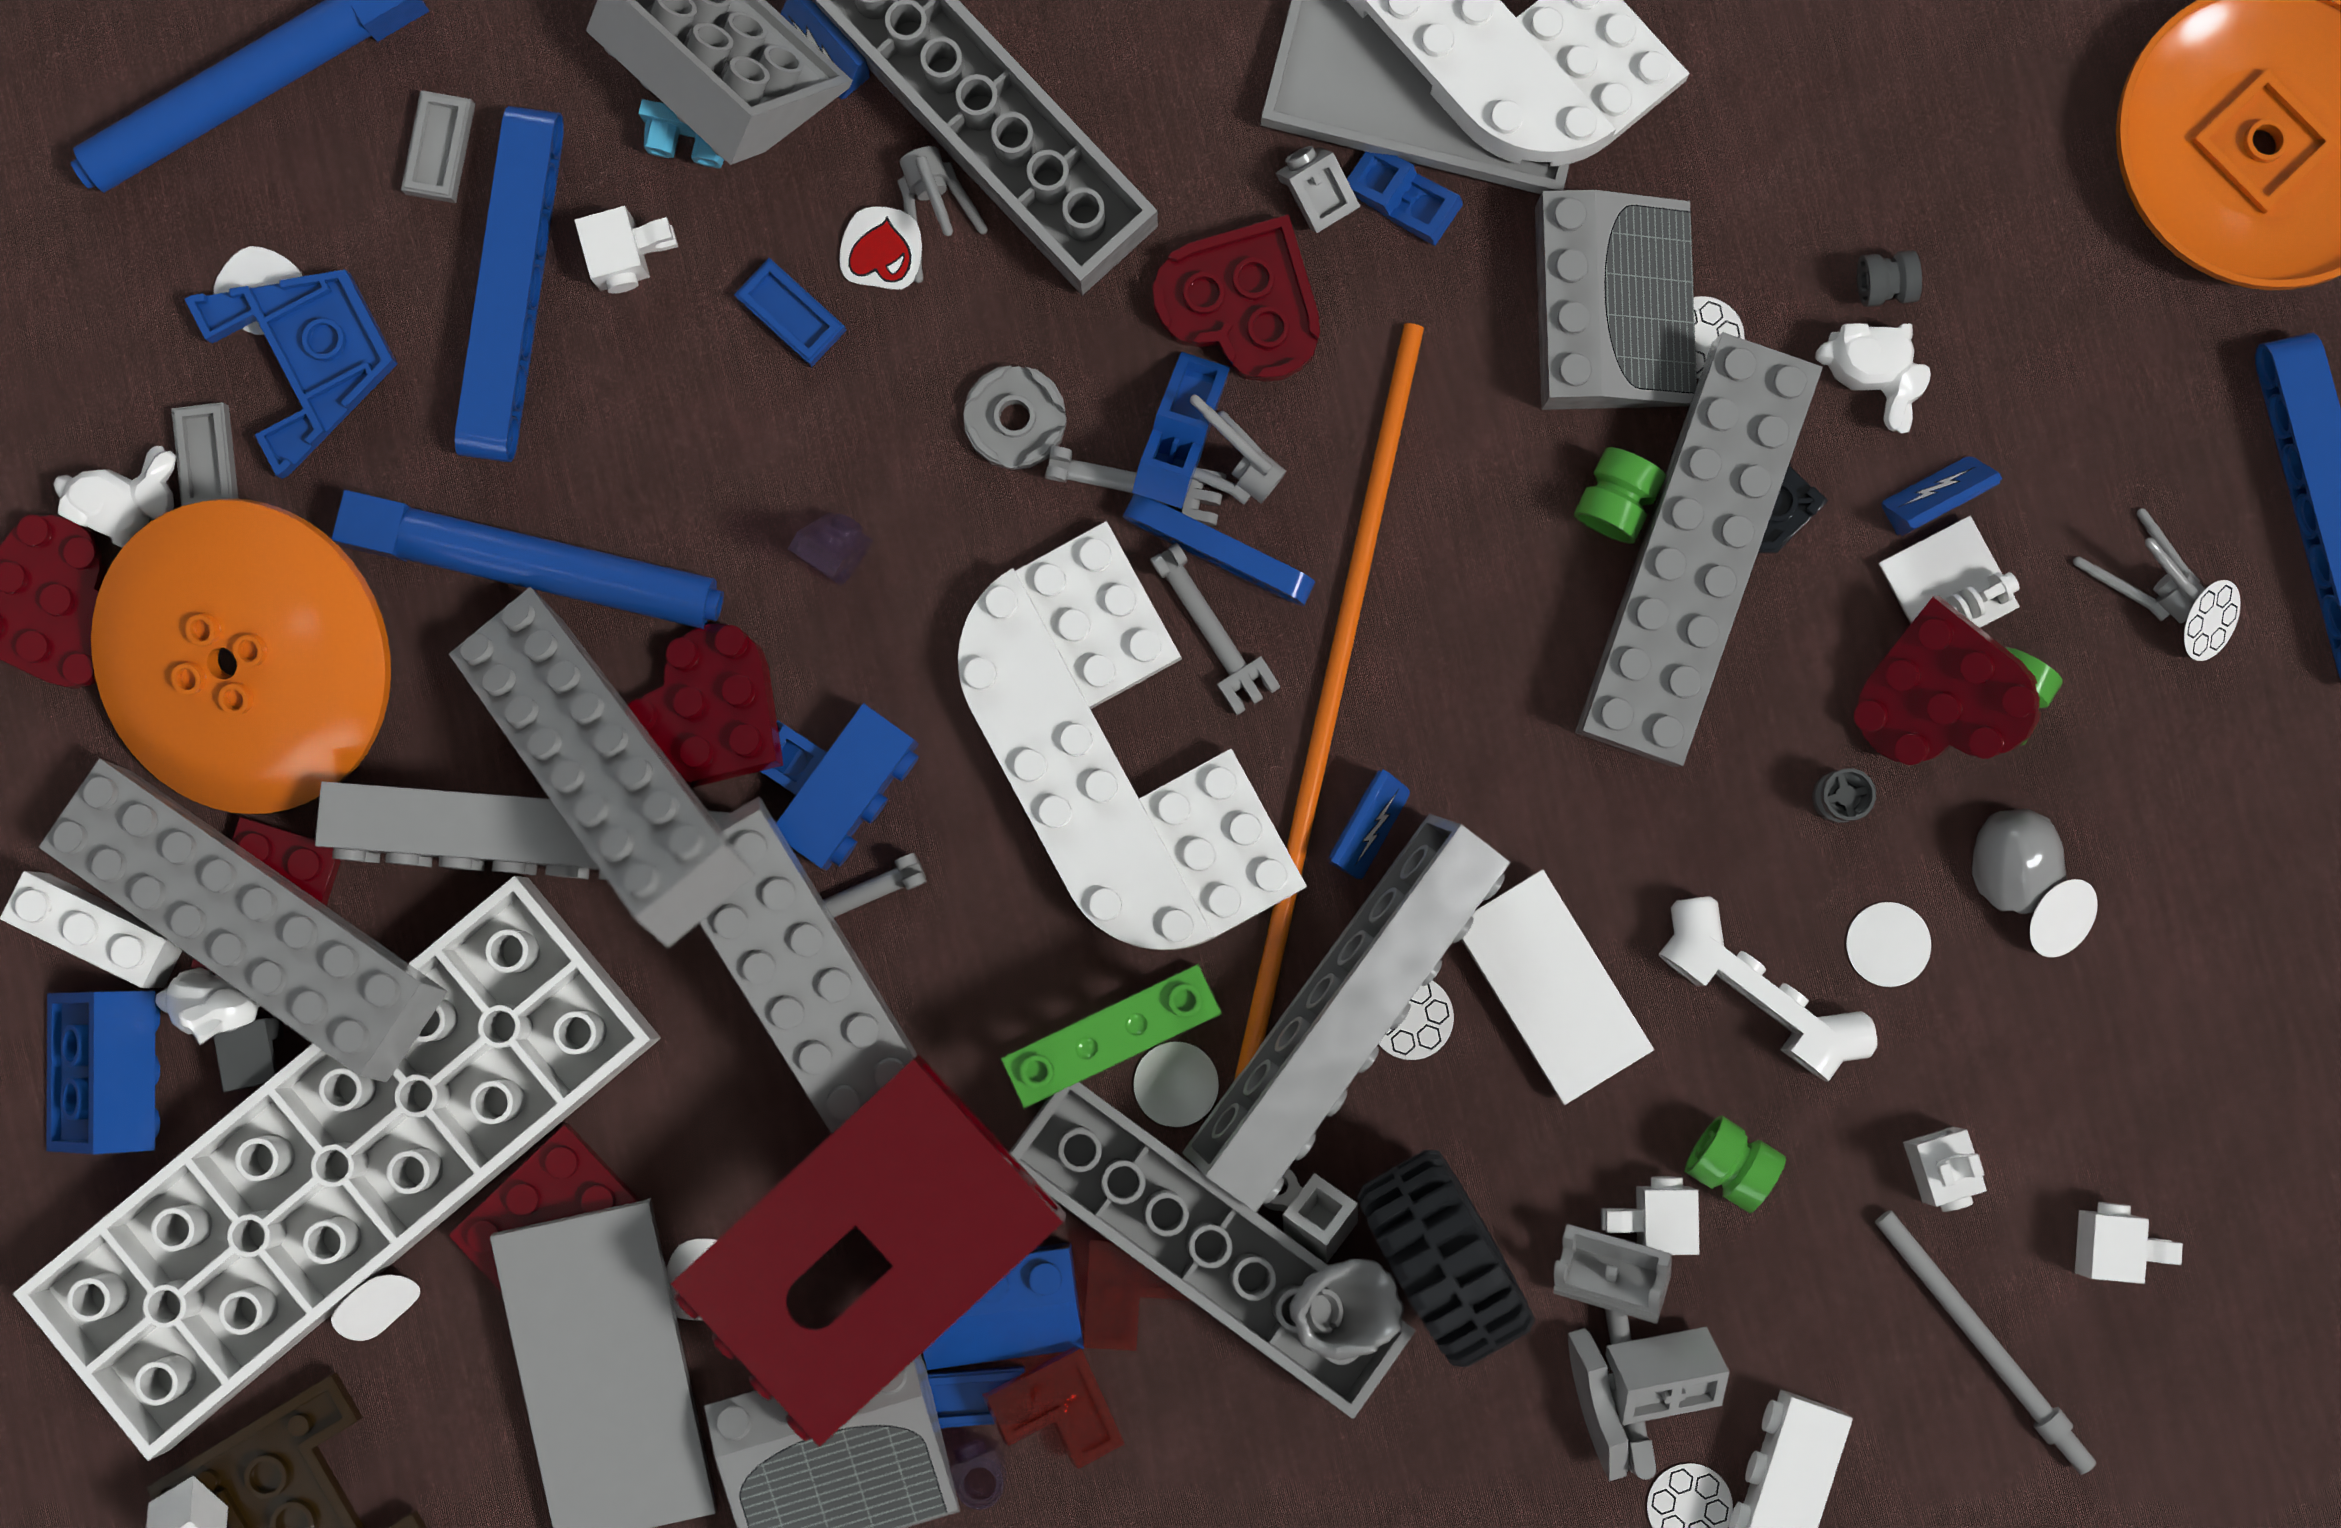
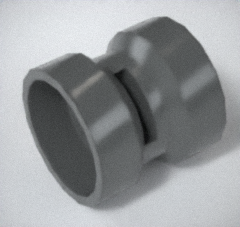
M1914 250L1898 251L1891 260L1883 258L1879 254L1861 255L1857 265V287L1862 305L1864 307L1881 306L1886 300H1891L1892 298L1901 304L1917 302L1922 291V270L1917 252Z
M1854 768L1841 769L1822 776L1815 784L1812 793L1813 805L1817 813L1827 821L1845 823L1858 820L1872 810L1876 800V788L1871 778L1863 771Z

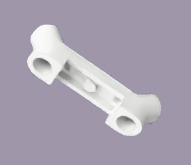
M1708 896L1675 901L1671 907L1674 935L1659 953V956L1673 969L1696 986H1706L1716 974L1791 1031L1792 1034L1780 1050L1826 1082H1829L1843 1061L1866 1059L1872 1056L1877 1048V1035L1871 1017L1862 1011L1816 1017L1804 1008L1809 1001L1800 992L1786 983H1782L1779 988L1762 976L1766 968L1759 961L1744 951H1740L1735 956L1724 947L1719 907L1715 899Z

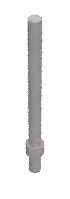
M1889 1210L1882 1214L1875 1221V1224L2036 1420L2034 1428L2047 1444L2054 1443L2080 1475L2090 1471L2097 1462L2071 1431L2073 1424L2059 1407L2052 1408L1893 1211Z

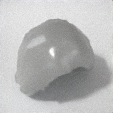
M2028 808L1999 811L1990 815L1977 835L1973 854L1972 876L1979 893L1985 896L2000 911L2013 910L2019 914L2032 913L2041 899L2053 887L2067 881L2064 848L2054 825L2047 817Z
M1351 1259L1346 1262L1331 1264L1307 1277L1290 1304L1291 1319L1297 1326L1298 1337L1304 1347L1321 1357L1345 1360L1377 1352L1378 1346L1390 1341L1402 1329L1403 1303L1398 1297L1395 1279L1390 1273L1383 1270L1379 1263L1369 1260Z

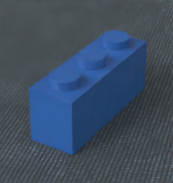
M863 703L776 824L789 846L821 869L828 870L832 863L840 867L858 843V841L852 838L858 827L864 820L869 824L873 823L887 804L888 798L882 794L892 780L896 778L902 782L918 761L919 756L913 751L919 743Z

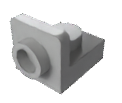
M1306 146L1288 156L1285 160L1287 166L1276 172L1280 183L1289 187L1311 231L1315 233L1322 231L1361 207L1334 153L1320 147L1314 149L1313 146Z

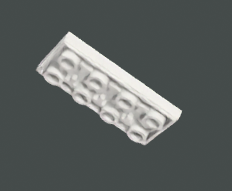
M1543 869L1475 910L1472 914L1473 924L1461 940L1563 1105H1566L1654 1051L1651 1043Z

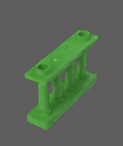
M1196 965L1001 1058L1023 1107L1026 1108L1222 1013L1199 965Z

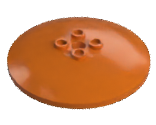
M2197 0L2178 12L2155 33L2136 58L2127 76L2120 97L2116 123L2117 156L2127 192L2137 212L2157 239L2178 258L2210 277L2250 289L2292 290L2314 286L2341 276V0ZM2255 131H2266L2272 135L2276 144L2274 154L2265 155L2255 148L2253 144V134Z
M213 499L184 505L161 515L139 530L120 550L103 579L96 599L91 631L92 662L101 700L110 721L129 751L144 768L175 792L199 804L231 813L267 814L289 810L320 797L321 782H343L358 767L369 752L384 720L390 693L391 656L385 624L376 599L356 565L338 544L307 520L271 504L248 499ZM222 648L229 650L236 659L237 668L233 676L226 674L219 666L218 654Z

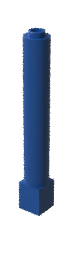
M323 0L73 147L76 159L71 161V166L78 178L88 189L97 186L100 191L105 193L368 37L372 36L378 42L430 10L424 0Z
M344 490L332 535V540L345 548L405 562L406 560L520 587H531L533 590L704 629L709 620H718L724 600V592L717 590L715 578L415 509L405 503Z

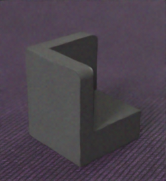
M259 1019L233 1031L213 1035L224 1092L265 1084L278 1073L272 1041L285 1038L280 1019Z

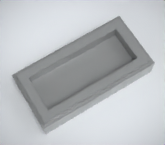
M420 91L401 191L405 195L456 203L475 109V103L471 99Z
M220 402L171 408L181 507L213 499H238L229 405Z

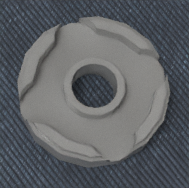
M998 367L980 377L968 393L963 413L965 432L976 453L992 465L1010 470L1032 468L1048 459L1051 446H1059L1062 442L1067 424L1064 399L1056 385L1039 370L1029 367ZM1012 404L1022 405L1030 413L1027 425L1016 431L1005 428L1000 421L1002 411Z

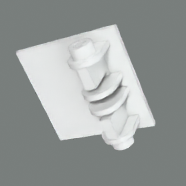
M1971 515L1878 563L1910 624L1930 599L1937 595L1979 628L2020 607L2013 593L2020 589L2016 577L2011 572L2004 575L2001 573Z

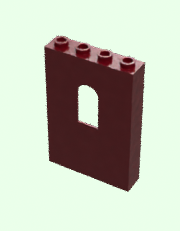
M919 1054L672 1281L670 1285L677 1291L674 1298L680 1308L693 1319H697L700 1316L714 1332L711 1338L716 1347L731 1360L737 1357L751 1372L748 1379L755 1390L769 1401L775 1398L786 1410L788 1415H786L785 1419L790 1428L804 1441H808L811 1438L818 1447H821L1064 1222L1067 1214ZM856 1225L893 1266L829 1325L812 1329L798 1324L790 1315L787 1307V1295L790 1287Z

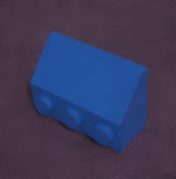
M155 991L47 993L46 1151L80 1154L155 1151V1138L160 1130V1116L155 1108V1085L160 1077V1062L155 1055V1032L159 1028L161 1019L160 1009L155 1003Z
M1071 1242L1036 1247L923 1351L927 1370L1085 1349Z

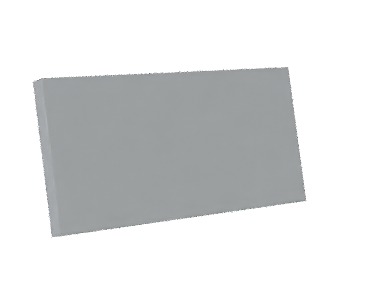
M1291 0L1261 117V126L1370 153L1396 155L1407 162L1541 194L1542 191L1564 190L1569 164L1550 167V162L1522 160L1520 164L1514 163L1490 153L1474 142L1430 94L1432 89L1431 83L1369 14L1362 18L1347 0Z
M651 1199L493 1233L490 1236L552 1527L653 1528L715 1514L717 1510L715 1494Z

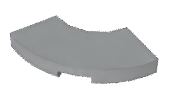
M1583 1328L1569 1332L1568 1345L1574 1382L1592 1443L1608 1480L1612 1481L1626 1477L1628 1472V1439L1616 1412L1609 1384L1608 1367L1589 1331Z

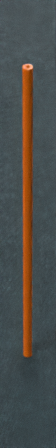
M1404 323L1287 842L1286 849L1301 875L1424 327L1413 323ZM1297 893L1273 906L1234 1081L1250 1062L1265 1039Z

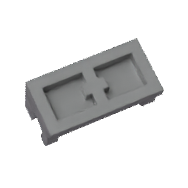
M1567 1224L1563 1235L1562 1256L1560 1261L1556 1260L1553 1294L1657 1324L1671 1278L1672 1253Z
M1707 1327L1607 1346L1606 1358L1613 1372L1608 1374L1609 1384L1622 1426L1722 1406L1729 1370Z

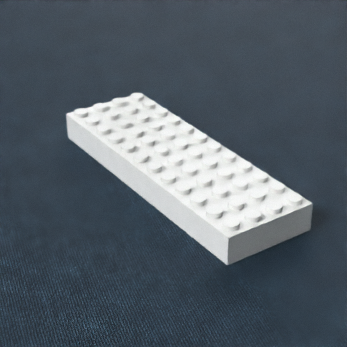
M513 876L409 963L448 992L388 1082L358 1076L315 1044L310 1045L13 1293L147 1461L175 1447L331 1316L353 1291L380 1275L661 1039L529 878Z

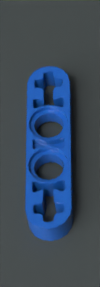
M1133 494L1122 516L1138 528L1171 544L1177 542L1181 549L1294 604L1304 606L1316 583L1315 580L1303 572L1156 500Z

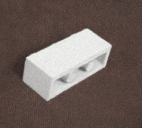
M23 871L0 917V920L141 988H164L183 951L130 912L49 873Z
M1780 1389L1777 1401L1771 1400L1766 1407L1762 1420V1430L1767 1433L1761 1451H1754L1750 1457L1745 1475V1480L1750 1485L1744 1503L1738 1502L1733 1509L1729 1528H1818L1853 1418L1839 1409Z

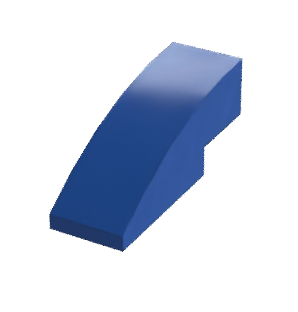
M1184 352L1180 353L1157 411L1153 430L1141 457L1132 493L1182 509L1212 425L1191 404L1190 397L1198 395L1216 412L1230 367Z

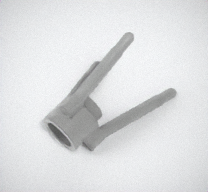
M933 146L918 148L900 159V166L904 177L900 178L897 182L903 196L905 213L917 221L914 195H917V198L921 201L930 200L943 234L945 236L952 235L953 229L941 195L947 190V184L980 234L987 232V226L957 180L951 162L943 163L938 148ZM922 257L919 270L914 279L916 283L923 281Z
M1192 395L1190 397L1191 404L1244 456L1232 472V475L1239 480L1237 484L1199 468H1196L1193 479L1232 495L1243 505L1251 496L1262 504L1287 471L1265 454L1225 411L1217 413L1198 395Z
M2143 508L2137 511V516L2152 537L2146 539L2145 545L2167 573L2153 589L2159 595L2157 599L2150 597L2082 557L2074 558L2073 564L2076 567L2148 608L2160 621L2170 614L2179 623L2187 621L2194 602L2205 590L2200 584V579L2186 566L2157 523L2154 522L2147 510Z

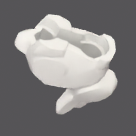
M1854 323L1842 325L1839 332H1831L1828 342L1823 343L1817 349L1815 359L1823 365H1828L1835 379L1852 391L1882 390L1887 399L1883 418L1885 426L1893 432L1897 431L1901 434L1909 432L1913 420L1912 403L1922 396L1931 376L1927 365L1913 363L1915 350L1911 341L1913 335L1912 324L1903 323L1898 328L1869 327L1868 324Z
M162 446L152 447L147 452L141 474L133 480L109 469L83 471L73 478L68 475L58 476L54 481L55 491L58 497H60L58 514L78 525L89 527L110 537L113 544L123 548L139 530L149 523V520H154L173 510V493L166 482L174 470L176 455L171 451H165Z
M203 968L180 972L177 977L173 978L167 989L156 994L155 1000L157 1006L163 1012L169 1014L171 1023L179 1030L187 1034H193L199 1044L204 1043L217 1033L233 1031L254 1022L257 1010L260 1007L259 1004L220 976L214 975L211 970Z

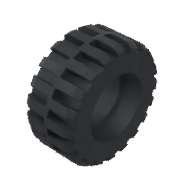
M1425 1149L1364 1184L1358 1195V1200L1371 1231L1375 1235L1379 1243L1378 1245L1411 1305L1422 1320L1423 1325L1434 1339L1439 1350L1453 1367H1469L1531 1331L1535 1318L1525 1296L1475 1206L1440 1151Z

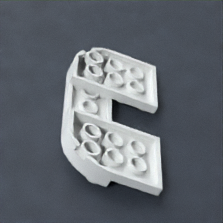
M1347 0L1362 18L1369 14L1431 83L1432 89L1430 94L1474 142L1490 153L1518 164L1522 160L1550 162V167L1575 163L1592 156L1609 145L1686 82L1690 74L1623 0H1538L1517 18L1501 0Z
M1105 521L1016 571L1014 568L1010 569L988 586L973 605L962 630L958 652L960 683L971 712L1067 890L1084 915L1105 933L1137 947L1153 950L1190 948L1225 933L1307 888V885L1232 749L1223 752L1141 798L1137 796L1091 709L1182 660L1109 524Z

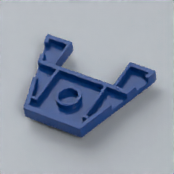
M345 269L279 280L280 283L255 288L243 286L231 288L229 292L207 296L204 293L196 294L184 299L205 340L211 344L258 321L302 406L301 411L255 434L275 475L281 479L289 476L398 364L352 275Z

